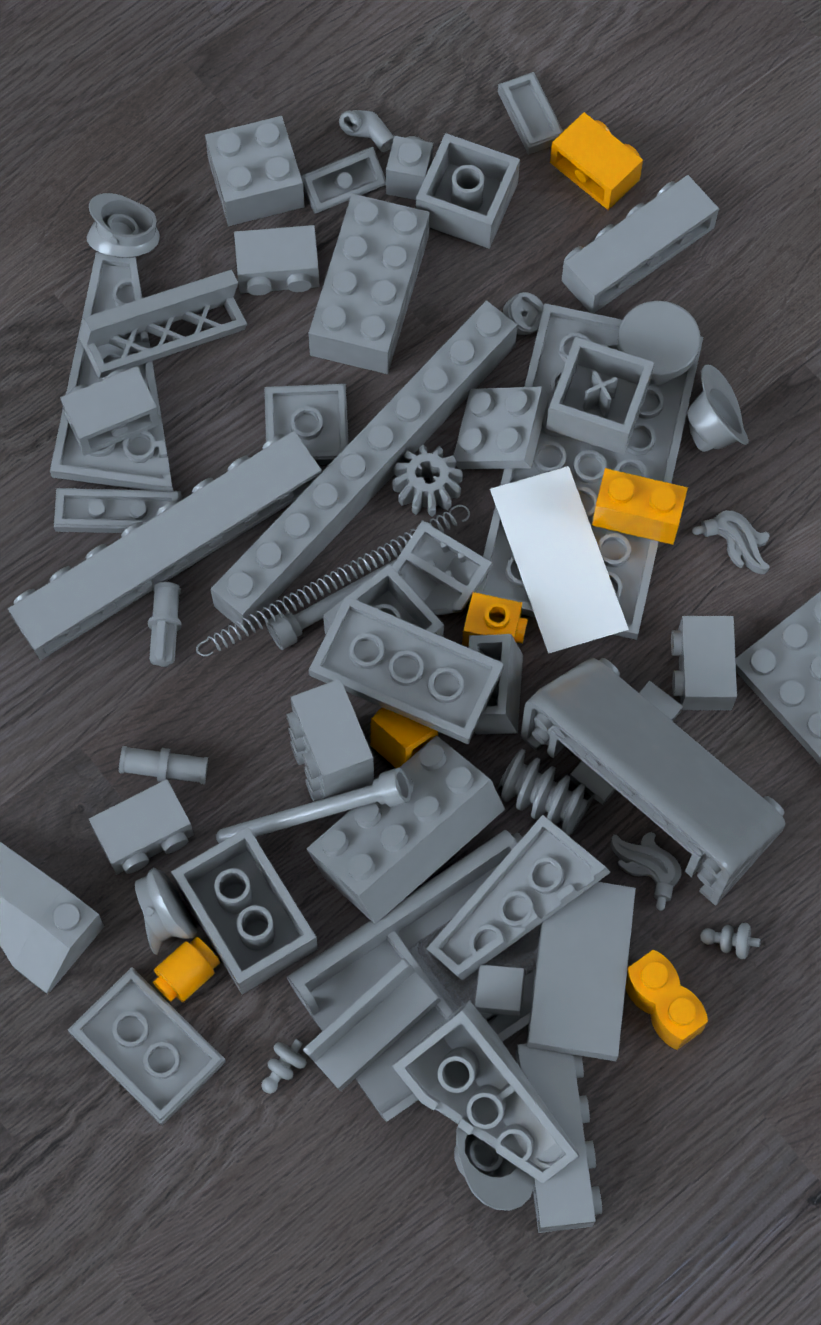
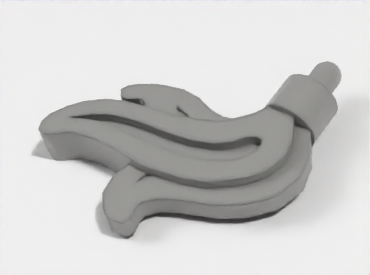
M726 510L719 513L713 519L702 521L701 526L692 529L694 535L703 534L705 537L720 535L727 540L728 555L739 568H742L745 564L747 568L755 573L762 575L768 572L770 567L763 561L758 547L764 546L770 535L766 531L763 533L757 532L741 514Z
M649 832L644 835L641 845L625 842L619 836L613 835L610 845L615 855L621 859L617 863L619 868L632 876L651 877L656 883L654 898L657 899L656 908L662 911L665 908L666 902L671 901L673 887L678 883L682 875L680 864L670 853L656 845L654 842L655 833Z

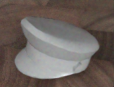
M113 193L99 194L90 200L89 211L95 222L92 224L86 238L89 246L94 250L118 258H130L148 253L158 245L160 234L157 229V219L148 207Z
M153 867L149 870L147 876L135 881V891L144 914L147 938L150 948L155 955H158L162 942L174 936L182 939L195 937L198 930L176 888L163 871Z

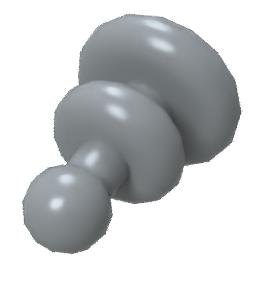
M741 923L737 933H734L731 925H725L722 928V932H715L713 929L707 928L700 935L701 941L704 944L719 943L720 949L724 953L730 952L732 946H735L736 956L739 959H745L748 956L750 946L760 947L761 942L759 938H751V926L748 923Z
M295 1039L291 1047L282 1042L274 1044V1051L280 1056V1059H270L268 1061V1067L272 1073L262 1081L264 1092L274 1093L278 1088V1082L281 1078L285 1080L292 1079L293 1071L290 1069L291 1065L300 1069L306 1066V1059L298 1053L303 1045L301 1041Z

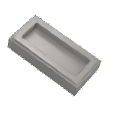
M532 72L498 84V94L527 154L529 155L551 147L552 142L563 130L535 73Z

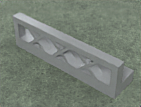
M231 269L84 317L79 339L98 377L102 378L115 370L129 369L245 330L247 322L233 297L238 281ZM224 305L232 321L221 325L206 319L209 310ZM181 319L197 325L195 333L186 337L170 331L173 322ZM144 331L161 337L158 346L150 349L135 344L133 341L136 334ZM109 343L124 349L120 359L104 363L97 347Z

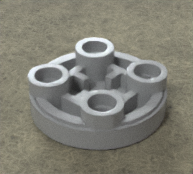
M650 301L636 306L624 317L619 328L617 350L655 362L651 383L662 385L666 384L670 379L682 375L693 365L700 348V330L692 315L679 305L667 301Z

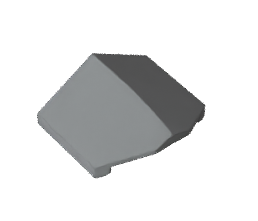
M422 520L392 567L435 615L458 613L464 610L472 597V592H476L493 566V563Z

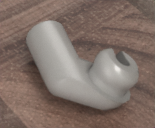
M349 110L340 116L339 125L347 135L371 138L381 152L391 149L394 136L376 113Z

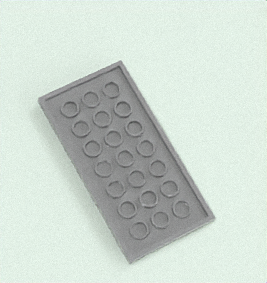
M545 303L524 386H542L549 394L532 468L504 469L500 486L569 466L629 629L613 635L637 640L659 541L592 526L595 506L605 468L672 483L703 337H701L697 358L685 373L670 379L666 384L656 385L650 382L625 455L546 430L548 409L575 337L617 350L618 333L623 320ZM495 505L483 557L491 561L493 566L481 582L476 593L522 602L521 614L535 617Z

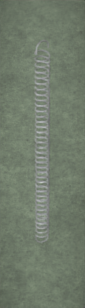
M456 505L449 512H444L443 516L438 515L436 519L432 518L428 524L432 526L431 521H436L438 529L444 533L442 525L438 522V517L443 518L446 528L450 530L451 527L444 517L446 513L449 514L452 524L457 526L455 518L451 515V510L456 507H464L467 510L468 516L462 522L469 518L470 511L464 505ZM411 529L410 533L405 532L403 537L398 536L397 541L392 539L390 544H384V548L378 546L377 551L371 550L370 554L365 553L364 558H357V562L352 560L350 565H344V569L339 567L337 573L331 571L330 576L324 575L323 579L318 578L317 584L311 582L310 587L305 585L303 590L297 589L296 594L290 593L289 597L284 596L283 602L277 600L276 605L270 603L269 609L263 607L262 612L256 611L255 616L250 614L248 619L242 618L241 623L235 622V627L229 625L228 631L222 629L221 635L214 633V638L208 636L206 640L197 645V653L201 656H209L213 653L204 655L198 651V647L208 641L209 638L215 642L217 649L221 651L216 641V634L222 639L225 647L228 648L223 638V631L229 635L231 642L235 644L230 634V627L235 630L239 640H242L241 635L237 631V623L243 628L245 635L249 637L243 620H246L252 631L256 633L254 626L251 624L250 616L255 618L259 628L263 629L257 618V613L263 616L265 623L269 626V621L264 615V609L270 612L273 621L276 622V618L271 611V605L277 609L279 616L283 618V614L278 608V602L283 604L286 613L290 615V611L285 605V598L290 601L294 611H297L291 599L292 594L297 597L300 606L304 607L298 596V591L304 594L307 603L310 604V599L305 593V587L310 589L313 598L317 600V596L312 590V584H315L320 595L324 597V593L318 584L319 580L324 583L328 593H331L329 586L325 582V577L330 578L333 587L338 589L335 581L332 579V573L337 575L340 584L344 586V582L339 575V569L344 572L347 581L351 583L345 567H350L353 576L357 579L358 576L352 568V563H356L360 573L364 575V571L359 565V559L364 561L367 570L371 572V568L365 559L366 555L371 558L374 567L378 568L375 559L372 557V552L377 553L379 561L384 565L385 562L379 554V548L384 550L388 561H391V557L385 549V546L389 545L393 555L397 558L398 554L393 548L392 542L395 541L400 552H402L403 547L398 541L399 538L404 540L406 546L408 541L405 539V535L408 534L411 538L412 531L416 530Z

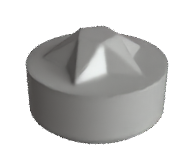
M522 292L506 302L503 313L518 324V335H528L539 328L544 305L534 294Z

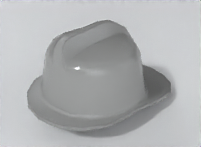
M704 365L701 369L703 391L687 411L690 433L697 448L702 452L713 448L723 449L737 441L747 445L749 439L743 427L740 407L732 387L717 368L712 365Z
M457 1127L456 1146L454 1148L455 1162L458 1170L465 1177L471 1192L483 1204L495 1210L511 1211L522 1207L531 1197L534 1188V1178L499 1155L495 1148L472 1133L469 1135Z

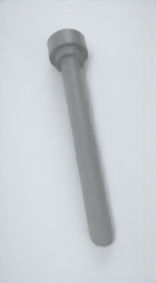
M397 559L389 562L388 564L393 566ZM388 564L295 615L290 612V615L283 614V618H281L277 614L275 615L276 622L272 618L268 619L269 626L267 624L266 626L279 649L284 650L295 644L297 637L303 634L302 630L321 620L323 615L341 602L345 596L350 595Z
M392 769L380 773L379 778L374 779L373 785L222 828L217 832L216 840L218 843H221L246 827H249L254 837L375 802L393 807L409 802L411 797L410 785L402 769Z

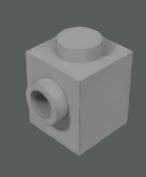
M394 136L386 167L387 195L416 200L433 161L432 142H426L415 136L406 138Z

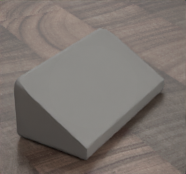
M374 147L363 149L301 175L303 192L315 214L350 200L351 194L363 195L386 185V179Z

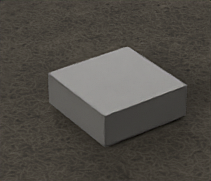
M480 965L475 1008L479 1013L521 1016L525 969Z

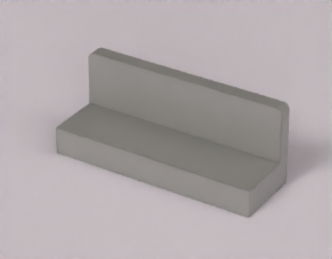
M404 958L313 1039L303 1051L317 1064L331 1082L342 1091L441 1000Z

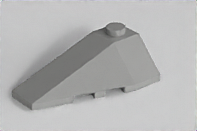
M0 842V947L14 969L48 995L105 926L97 912L65 887Z
M470 1000L437 1025L392 1065L422 1104L433 1111L436 1109L457 1123V1127L469 1135L472 1133L495 1148L499 1155L541 1183H545L579 1156V1152L501 1039Z

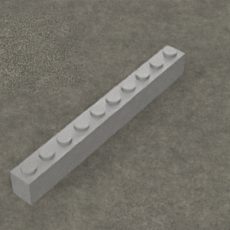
M486 300L211 588L214 607L234 624L235 622L241 623L242 618L248 619L250 614L255 616L256 611L262 612L263 607L269 608L270 603L273 604L395 475L394 467L396 463H405L404 454L408 450L414 454L466 400L470 389H476L516 347L518 324ZM257 613V618L259 619L261 614ZM250 616V621L253 625L256 622L255 618ZM243 620L244 627L248 630L250 625L246 620ZM237 623L236 625H237L241 630H243V628Z

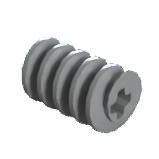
M522 748L512 759L498 786V789L503 786L501 799L508 802L518 795L516 808L520 811H523L533 803L532 818L539 819L548 812L547 818L555 825L563 821L562 831L569 836L580 824L595 794L588 800L584 799L586 785L583 783L573 791H570L571 776L569 775L564 776L558 782L553 781L556 769L554 766H551L543 774L539 773L541 759L538 757L528 765L524 764L526 750Z

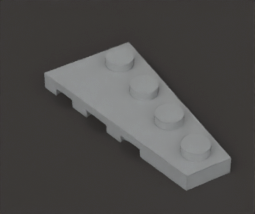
M542 815L426 949L456 976L464 980L479 969L480 965L486 964L611 872L548 818Z

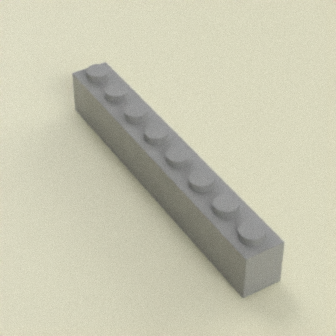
M292 431L286 436L278 434L272 437L263 445V450L250 458L248 456L238 458L228 467V472L215 480L207 478L193 488V493L180 502L172 500L166 503L157 511V516L144 524L143 522L132 524L121 534L122 538L109 546L102 544L95 547L86 555V560L74 568L67 566L58 570L51 576L50 583L37 591L29 589L16 597L13 602L14 605L9 607L8 610L39 660L41 661L151 592L155 584L170 580L294 502L322 473L321 468L296 432Z

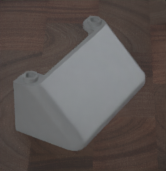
M589 658L540 688L525 703L520 738L535 751L542 744H547V754L552 758L566 746L690 852L692 856L685 872L690 877L698 872V878L704 883L699 892L715 906L783 831L785 820L782 816L785 812L774 799L768 796L761 797L620 678V672L609 660L605 658L600 660Z

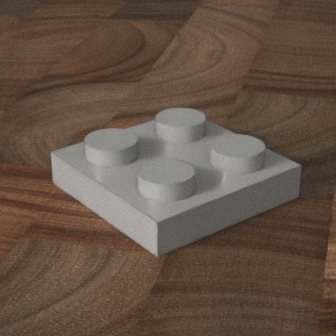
M542 386L470 389L454 452L456 466L459 469L532 468L549 397L547 391Z

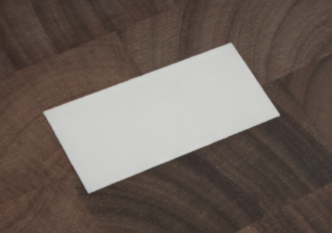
M569 466L491 488V494L548 654L629 630Z

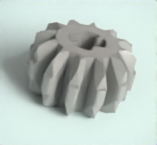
M422 444L419 447L418 456L407 450L404 454L405 463H396L394 467V474L397 477L392 481L393 490L400 492L398 501L401 506L412 503V512L415 515L424 507L428 508L429 515L433 517L436 514L437 505L448 511L451 508L452 502L450 498L460 497L461 487L458 484L462 482V471L455 468L456 459L454 455L443 458V449L440 446L432 454L427 453V448ZM424 478H430L431 483H425Z

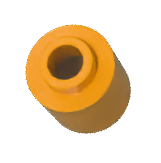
M196 937L190 943L187 941L182 943L154 969L158 978L153 983L168 1001L171 1002L174 998H177L184 1002L215 974L213 969L220 964V961L214 952L200 938Z

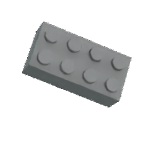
M351 194L308 333L310 356L384 374L389 373L429 238L430 212Z
M437 735L399 767L405 773L410 785L411 797L409 802L393 807L375 802L351 809L306 848L322 876L374 924L385 917L505 810L491 779Z

